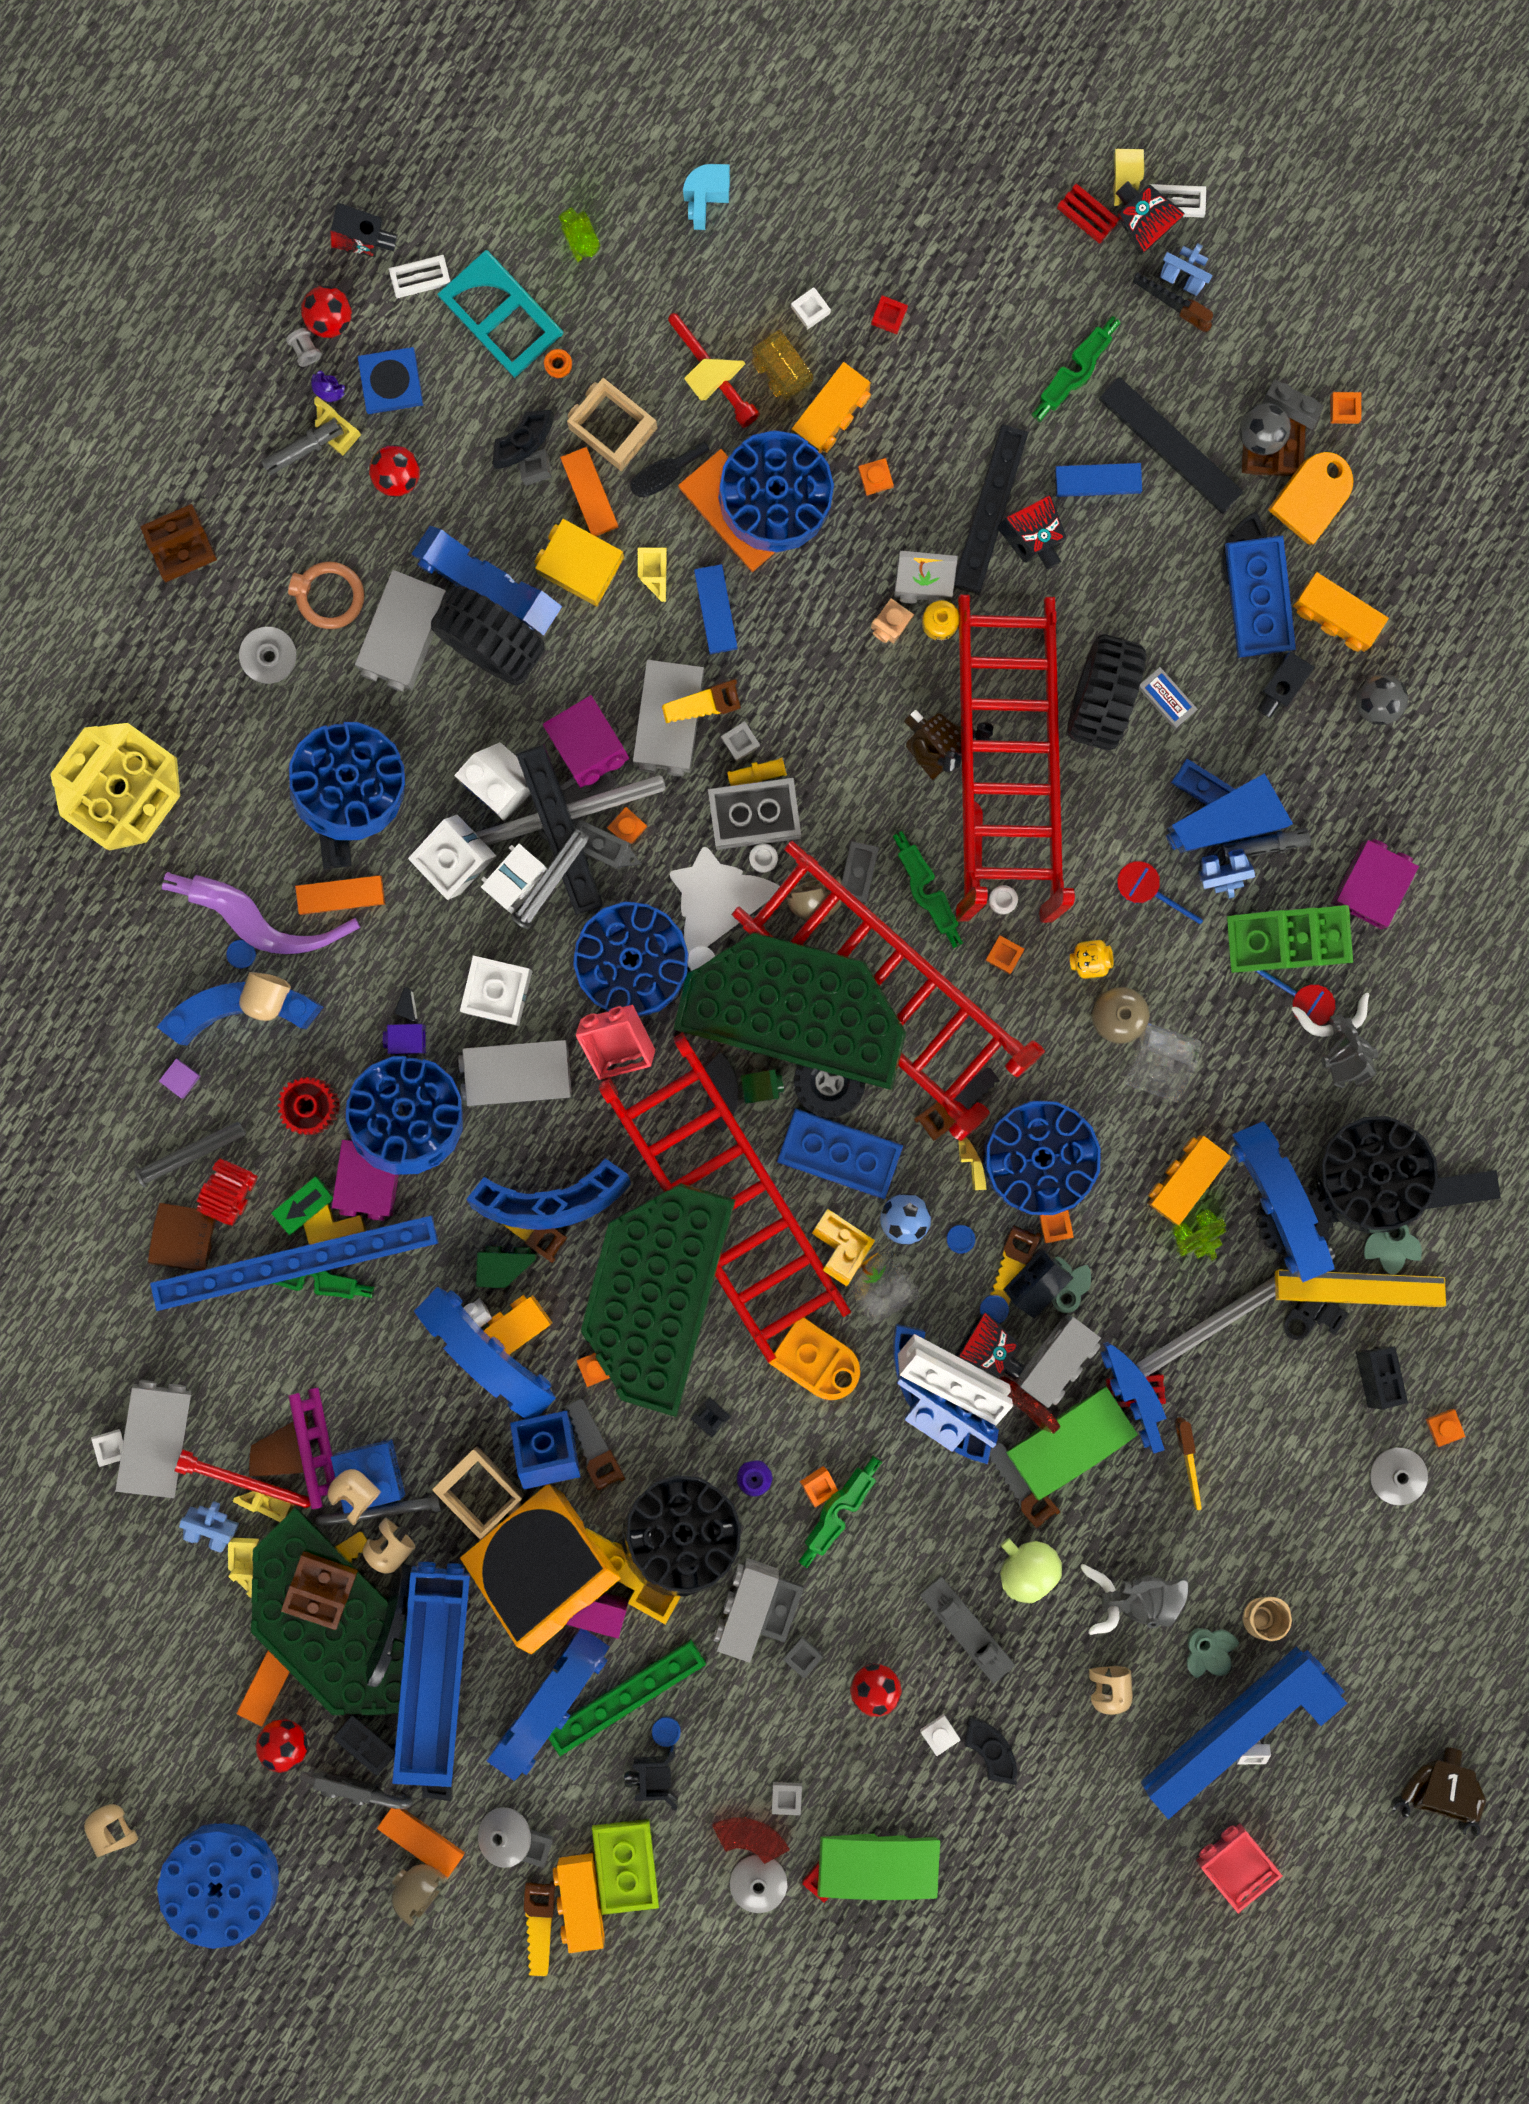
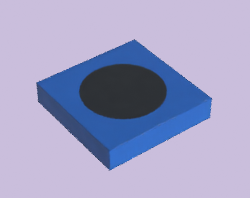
M414 347L358 356L367 414L423 406Z

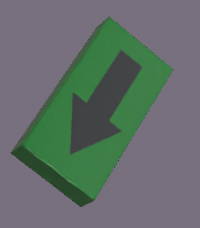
M316 1176L271 1214L288 1235H291L331 1203L333 1195Z

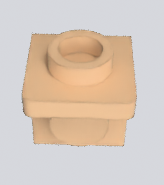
M890 599L871 624V628L874 630L873 635L884 643H887L889 640L894 644L914 614L893 599Z

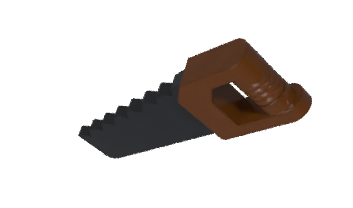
M1138 272L1135 274L1133 279L1135 284L1179 312L1181 318L1203 332H1208L1211 329V320L1213 318L1211 310L1195 300H1184L1181 296H1177L1167 288L1155 284L1152 280H1148Z
M986 1068L973 1077L954 1100L962 1103L969 1110L970 1105L976 1104V1099H982V1094H987L988 1088H993L994 1083L1000 1082V1080L991 1068ZM936 1102L914 1118L916 1123L920 1122L933 1141L947 1132L955 1122L939 1102ZM934 1110L937 1111L943 1120V1127L940 1130L929 1117V1114Z

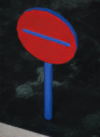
M1134 861L1127 864L1120 871L1117 878V887L1120 894L1127 901L1145 903L1155 896L1198 924L1203 923L1200 917L1158 892L1160 877L1156 869L1150 864L1143 861Z
M1255 971L1293 995L1292 1007H1298L1303 1010L1313 1023L1319 1026L1330 1020V1016H1333L1335 999L1326 987L1312 984L1302 987L1297 992L1266 971Z

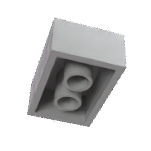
M794 778L708 789L716 850L801 839Z
M1065 1313L1015 1382L1049 1408L1051 1404L1057 1405L1065 1394L1063 1388L1068 1381L1074 1382L1083 1370L1081 1364L1087 1357L1091 1359L1099 1350L1100 1344L1098 1342L1101 1338L1073 1316Z
M746 1558L744 1565L738 1563L733 1578V1586H736L734 1592H728L723 1611L726 1617L725 1620L719 1618L713 1641L718 1642L717 1652L750 1663L779 1580V1569Z

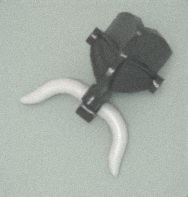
M1369 993L1363 994L1360 998L1357 1012L1353 1019H1344L1342 1014L1330 1016L1326 1026H1319L1313 1023L1300 1008H1291L1305 1030L1312 1035L1320 1037L1332 1036V1040L1335 1041L1328 1055L1322 1057V1065L1324 1068L1330 1067L1334 1085L1343 1088L1345 1087V1082L1353 1080L1358 1085L1377 1075L1373 1059L1378 1058V1050L1376 1047H1372L1367 1040L1359 1036L1356 1030L1367 1017Z
M1081 1564V1569L1087 1577L1099 1583L1104 1589L1105 1593L1102 1594L1101 1600L1103 1611L1108 1610V1620L1093 1625L1089 1629L1090 1635L1107 1633L1113 1630L1120 1619L1119 1613L1121 1612L1138 1623L1146 1624L1149 1628H1157L1159 1625L1170 1627L1176 1621L1185 1605L1188 1595L1187 1577L1165 1581L1162 1578L1144 1575L1137 1580H1132V1582L1122 1581L1120 1591H1116L1111 1580L1104 1574Z

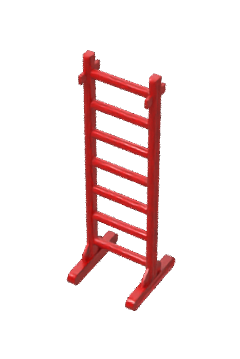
M960 594L958 597V610L960 615L959 657L964 898L956 906V921L969 922L987 903V887H976V879L1051 880L1050 898L1041 905L1039 916L1041 923H1053L1071 908L1075 901L1074 888H1064L1062 870L1055 597L1044 598V617L970 615V595ZM970 627L1044 629L1045 658L971 657ZM971 668L1045 670L1046 700L972 698ZM972 710L1047 712V742L973 740ZM973 752L1048 753V784L974 782ZM974 794L1049 795V826L975 825ZM975 836L1050 838L1051 868L976 867Z
M793 841L789 842L784 850L796 860L798 865L754 919L740 906L731 915L743 925V929L750 935L752 933H760L773 937L765 930L764 924L808 871L831 892L790 942L803 945L836 903L841 900L863 921L836 954L848 957L868 932L873 929L895 949L874 974V978L879 986L903 958H906L928 978L897 1014L902 1026L936 987L960 1007L956 1014L914 1062L901 1053L898 1066L945 1108L948 1115L955 1120L954 1124L949 1128V1132L957 1140L962 1141L989 1116L990 1111L979 1102L968 1110L962 1103L954 1099L1001 1045L1012 1056L1005 1067L1016 1077L1023 1074L1045 1053L1044 1048L1033 1040L1024 1046L1017 1039L1011 1037L824 870L811 855L805 853ZM970 1016L993 1038L945 1092L922 1069Z
M682 1032L675 1036L673 1040L683 1058L686 1057L693 1070L628 1109H625L620 1101L618 1089L610 1077L601 1081L598 1089L607 1104H611L664 1192L680 1183L690 1186L743 1153L751 1164L760 1181L731 1197L736 1200L733 1210L766 1190L782 1217L722 1253L715 1277L769 1363L777 1357L766 1341L767 1339L832 1300L843 1317L852 1312L830 1275L823 1271L824 1265ZM700 1080L715 1107L648 1147L632 1119L695 1081ZM719 1117H722L738 1144L675 1182L670 1183L655 1156ZM789 1227L804 1254L738 1294L722 1267ZM811 1264L826 1291L760 1330L744 1303Z

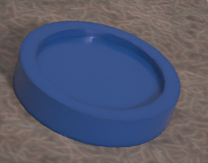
M237 940L229 945L226 956L232 966L244 969L252 965L256 952L254 947L244 940Z
M956 1225L947 1234V1244L956 1253H967L975 1244L974 1232L965 1225Z
M990 1295L981 1302L980 1313L982 1315L986 1312L999 1324L1007 1318L1009 1307L1003 1297Z
M671 1717L659 1718L652 1727V1737L660 1746H672L680 1738V1725Z

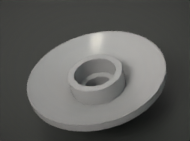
M260 627L251 631L242 641L239 650V660L244 672L253 680L265 684L276 683L286 678L293 670L296 663V648L292 639L284 631L275 627ZM269 652L275 655L274 660L271 662L265 660V656Z
M1391 1448L1382 1452L1375 1459L1370 1471V1481L1373 1490L1382 1500L1393 1505H1406L1414 1502L1423 1494L1427 1486L1428 1472L1425 1463L1415 1452L1406 1448ZM1400 1473H1405L1406 1480L1403 1483L1397 1481V1476Z
M501 1807L490 1811L481 1821L478 1830V1843L482 1854L491 1864L502 1868L512 1867L526 1857L531 1845V1832L527 1821L518 1811L508 1807ZM498 1834L502 1837L501 1844L499 1843L497 1838Z
M760 1854L748 1856L742 1859L732 1871L730 1877L731 1894L735 1902L746 1911L752 1913L771 1911L785 1897L787 1891L786 1873L783 1867L769 1856ZM755 1883H762L764 1888L761 1891H756L753 1885Z

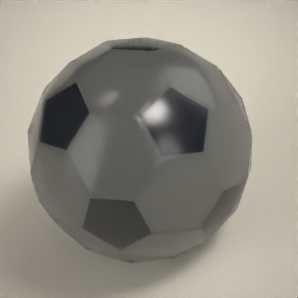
M1267 402L1251 407L1244 414L1240 423L1239 435L1246 449L1259 455H1269L1279 451L1286 444L1290 436L1291 423L1289 416L1281 407Z
M1377 674L1367 678L1357 691V709L1365 720L1373 724L1386 725L1397 721L1404 714L1408 705L1406 687L1401 680L1388 674Z

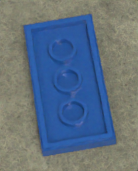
M1283 535L1226 543L1225 552L1238 658L1296 650Z
M795 1108L777 1163L885 1199L903 1145Z

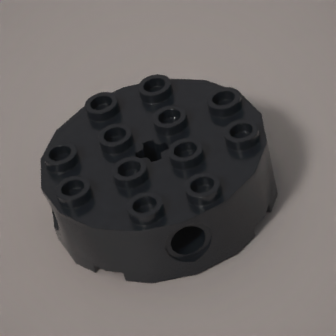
M1389 1116L1363 1117L1336 1131L1322 1147L1315 1167L1317 1191L1321 1199L1326 1200L1328 1204L1325 1206L1326 1209L1331 1210L1333 1216L1344 1226L1364 1233L1390 1232L1417 1220L1430 1204L1438 1184L1437 1160L1426 1138L1417 1130H1413L1409 1125ZM1371 1172H1380L1381 1177L1378 1179L1373 1178Z
M676 1475L655 1482L633 1502L623 1522L622 1548L628 1567L644 1585L663 1595L686 1597L709 1589L730 1570L740 1550L741 1525L734 1505L718 1488L700 1477ZM679 1530L681 1534L687 1536L683 1542H681L680 1538H676L675 1534Z

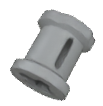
M300 328L289 334L286 338L288 345L292 346L298 356L297 362L301 367L318 361L322 355L321 351L316 349L311 341V333L308 328Z

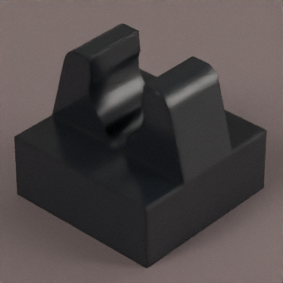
M709 1397L694 1413L691 1420L712 1438L731 1415L714 1399Z

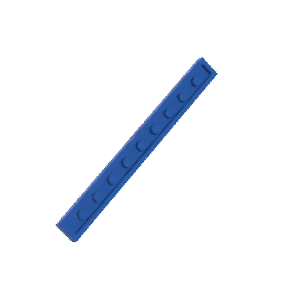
M427 1216L153 1282L150 1285L156 1311L422 1248L438 1244L439 1242L433 1216Z

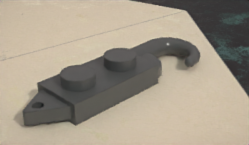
M578 818L572 819L575 828L585 832L589 837L588 842L583 847L585 854L619 870L621 867L641 865V862L631 849V843ZM544 828L538 830L541 838L548 841Z
M301 1771L300 1774L301 1780L313 1785V1789L321 1791V1795L325 1797L336 1798L341 1796L349 1798L348 1801L356 1805L374 1803L394 1809H406L413 1804V1799L409 1795L397 1793L396 1797L391 1796L377 1788L378 1785L325 1771L321 1773Z

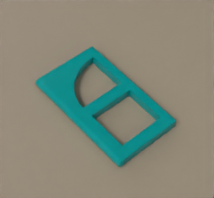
M485 250L438 293V297L513 378L517 377L564 334L563 330L488 250ZM479 286L495 287L510 295L479 325L453 299L461 292ZM520 306L545 333L511 362L487 335Z

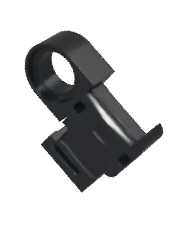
M1302 1301L1298 1309L1292 1308L1284 1320L1283 1331L1290 1339L1302 1340L1312 1330L1316 1323L1313 1321L1315 1319L1318 1325L1321 1323L1330 1327L1328 1331L1336 1335L1349 1313L1332 1302L1328 1304L1327 1302ZM1296 1318L1303 1321L1305 1325L1304 1332L1298 1336L1292 1335L1288 1329L1289 1322Z

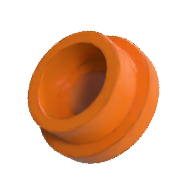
M554 349L545 356V370L551 377L563 378L572 369V359L566 351ZM557 360H561L564 363L559 369L553 366Z

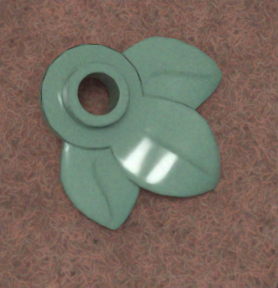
M1407 1224L1397 1228L1398 1236L1396 1238H1392L1389 1232L1371 1234L1364 1246L1365 1259L1379 1258L1382 1268L1389 1275L1397 1274L1402 1269L1406 1258L1414 1261L1421 1260V1244L1417 1238L1409 1234Z
M1056 1256L1054 1258L1062 1264L1061 1267L1067 1270L1074 1278L1051 1302L1058 1311L1071 1313L1079 1307L1081 1295L1090 1288L1091 1272L1088 1265L1080 1266L1072 1271V1268L1065 1260ZM1065 1293L1071 1296V1301L1068 1304L1061 1302V1296Z
M1205 1628L1193 1630L1188 1636L1190 1654L1186 1661L1190 1673L1195 1678L1200 1677L1206 1670L1216 1676L1227 1675L1231 1669V1659L1228 1653L1239 1645L1237 1638L1223 1629L1214 1632ZM1206 1640V1643L1202 1647H1199L1200 1643Z

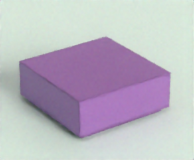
M176 1058L159 1082L184 1099L201 1075Z

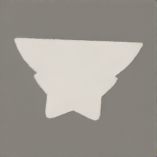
M703 847L692 867L670 872L672 881L682 892L681 912L682 916L686 917L684 940L688 953L697 946L708 947L736 926L739 922L731 914L737 907L740 906L750 915L768 902L780 886L764 878L742 875V870L720 864L707 847Z

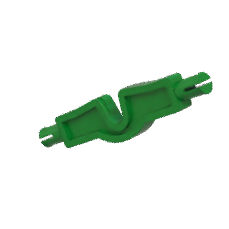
M1111 316L1102 329L1096 327L1091 335L1073 352L1071 358L1081 368L1080 372L1075 373L1066 367L1059 369L1051 384L1042 393L1040 398L1041 404L1031 414L1033 418L1037 417L1038 422L1042 421L1050 409L1055 411L1072 390L1082 387L1090 379L1096 365V360L1112 341L1111 334L1121 324L1118 319L1115 321L1116 317Z
M903 831L893 835L892 837L901 851L898 853V857L910 878V891L914 900L921 908L928 911L941 935L946 934L953 949L958 947V945H962L964 942L955 929L958 926V922L951 911L945 893L942 890L930 895H926L923 892V886L934 880V873L922 858L916 845L910 846Z
M328 1270L309 1274L315 1279L314 1293L316 1295L337 1296L353 1299L355 1295L373 1298L374 1293L370 1292H374L375 1287L357 1284L358 1280L355 1278L331 1274ZM308 1275L272 1284L300 1291L303 1289Z
M872 1455L864 1469L856 1468L842 1490L837 1491L827 1500L822 1508L820 1521L805 1541L808 1548L798 1560L801 1565L808 1568L817 1553L823 1556L845 1529V1522L837 1516V1513L841 1509L856 1512L859 1509L867 1493L876 1482L872 1476L883 1463L880 1459Z

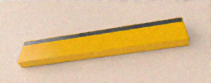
M1289 1270L1275 1271L1276 1300L1426 1307L1446 1306L1445 1277L1326 1272L1302 1282L1296 1273L1291 1274Z

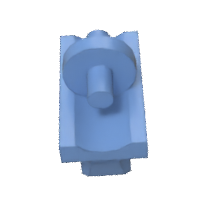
M1197 243L1194 251L1183 246L1180 254L1189 258L1188 262L1167 252L1163 259L1165 264L1160 278L1174 284L1180 270L1190 274L1183 290L1197 296L1205 283L1208 284L1213 276L1193 265L1194 262L1203 266L1206 265L1209 258L1199 254L1203 245Z
M1243 849L1230 851L1228 853L1230 864L1223 866L1219 865L1217 856L1211 855L1202 858V870L1198 872L1204 889L1214 887L1215 893L1226 891L1230 899L1235 897L1234 889L1244 887L1243 880L1255 877L1254 869Z
M214 1501L210 1508L199 1506L198 1509L190 1507L185 1517L181 1519L179 1527L183 1528V1540L198 1543L201 1535L211 1538L209 1542L211 1550L222 1552L236 1533L239 1523L227 1519L226 1514L218 1512L220 1503Z

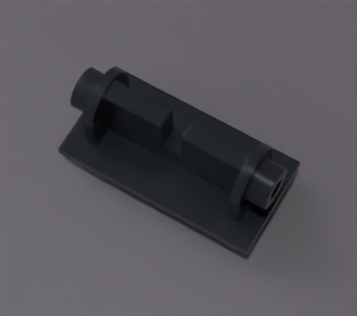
M319 834L324 870L352 866L349 840H335Z

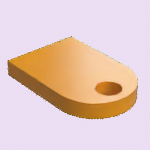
M1330 452L1319 453L1307 458L1268 508V511L1303 541L1313 545L1351 494L1353 475L1348 463L1339 455ZM1329 463L1335 464L1338 468V475L1335 479L1331 478L1327 473Z
M805 1317L793 1324L774 1352L777 1358L769 1362V1364L814 1395L826 1400H837L847 1396L854 1390L860 1378V1365L854 1352ZM840 1371H847L852 1377L851 1383L846 1387H840L835 1382V1376Z

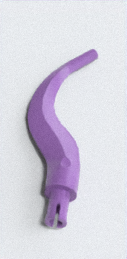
M167 872L164 880L175 882L177 885L167 882L162 884V890L186 895L189 902L216 910L245 942L259 950L271 953L296 954L316 950L361 928L357 919L353 918L324 934L315 936L289 935L272 928L264 920L250 897L226 883L199 875L189 879Z

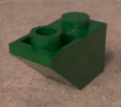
M775 1069L741 1075L745 1104L779 1099V1093L784 1092L782 1075H776Z
M485 1246V1251L477 1252L476 1287L506 1288L537 1260L538 1253H531V1247H514V1252H502V1246Z

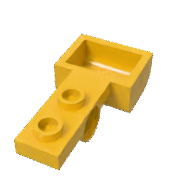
M586 1528L589 1537L602 1549L621 1577L618 1582L634 1590L628 1600V1604L666 1625L681 1596L663 1595L644 1585L628 1567L621 1544L611 1542Z

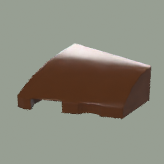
M304 1415L306 1427L309 1429L308 1415ZM294 1422L287 1424L251 1445L249 1477L304 1473Z

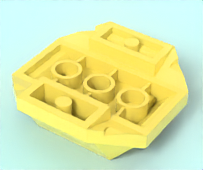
M129 723L85 727L50 774L55 788L60 816L107 850L146 843L180 797L177 758ZM120 781H124L126 784L124 792L116 795L115 785Z

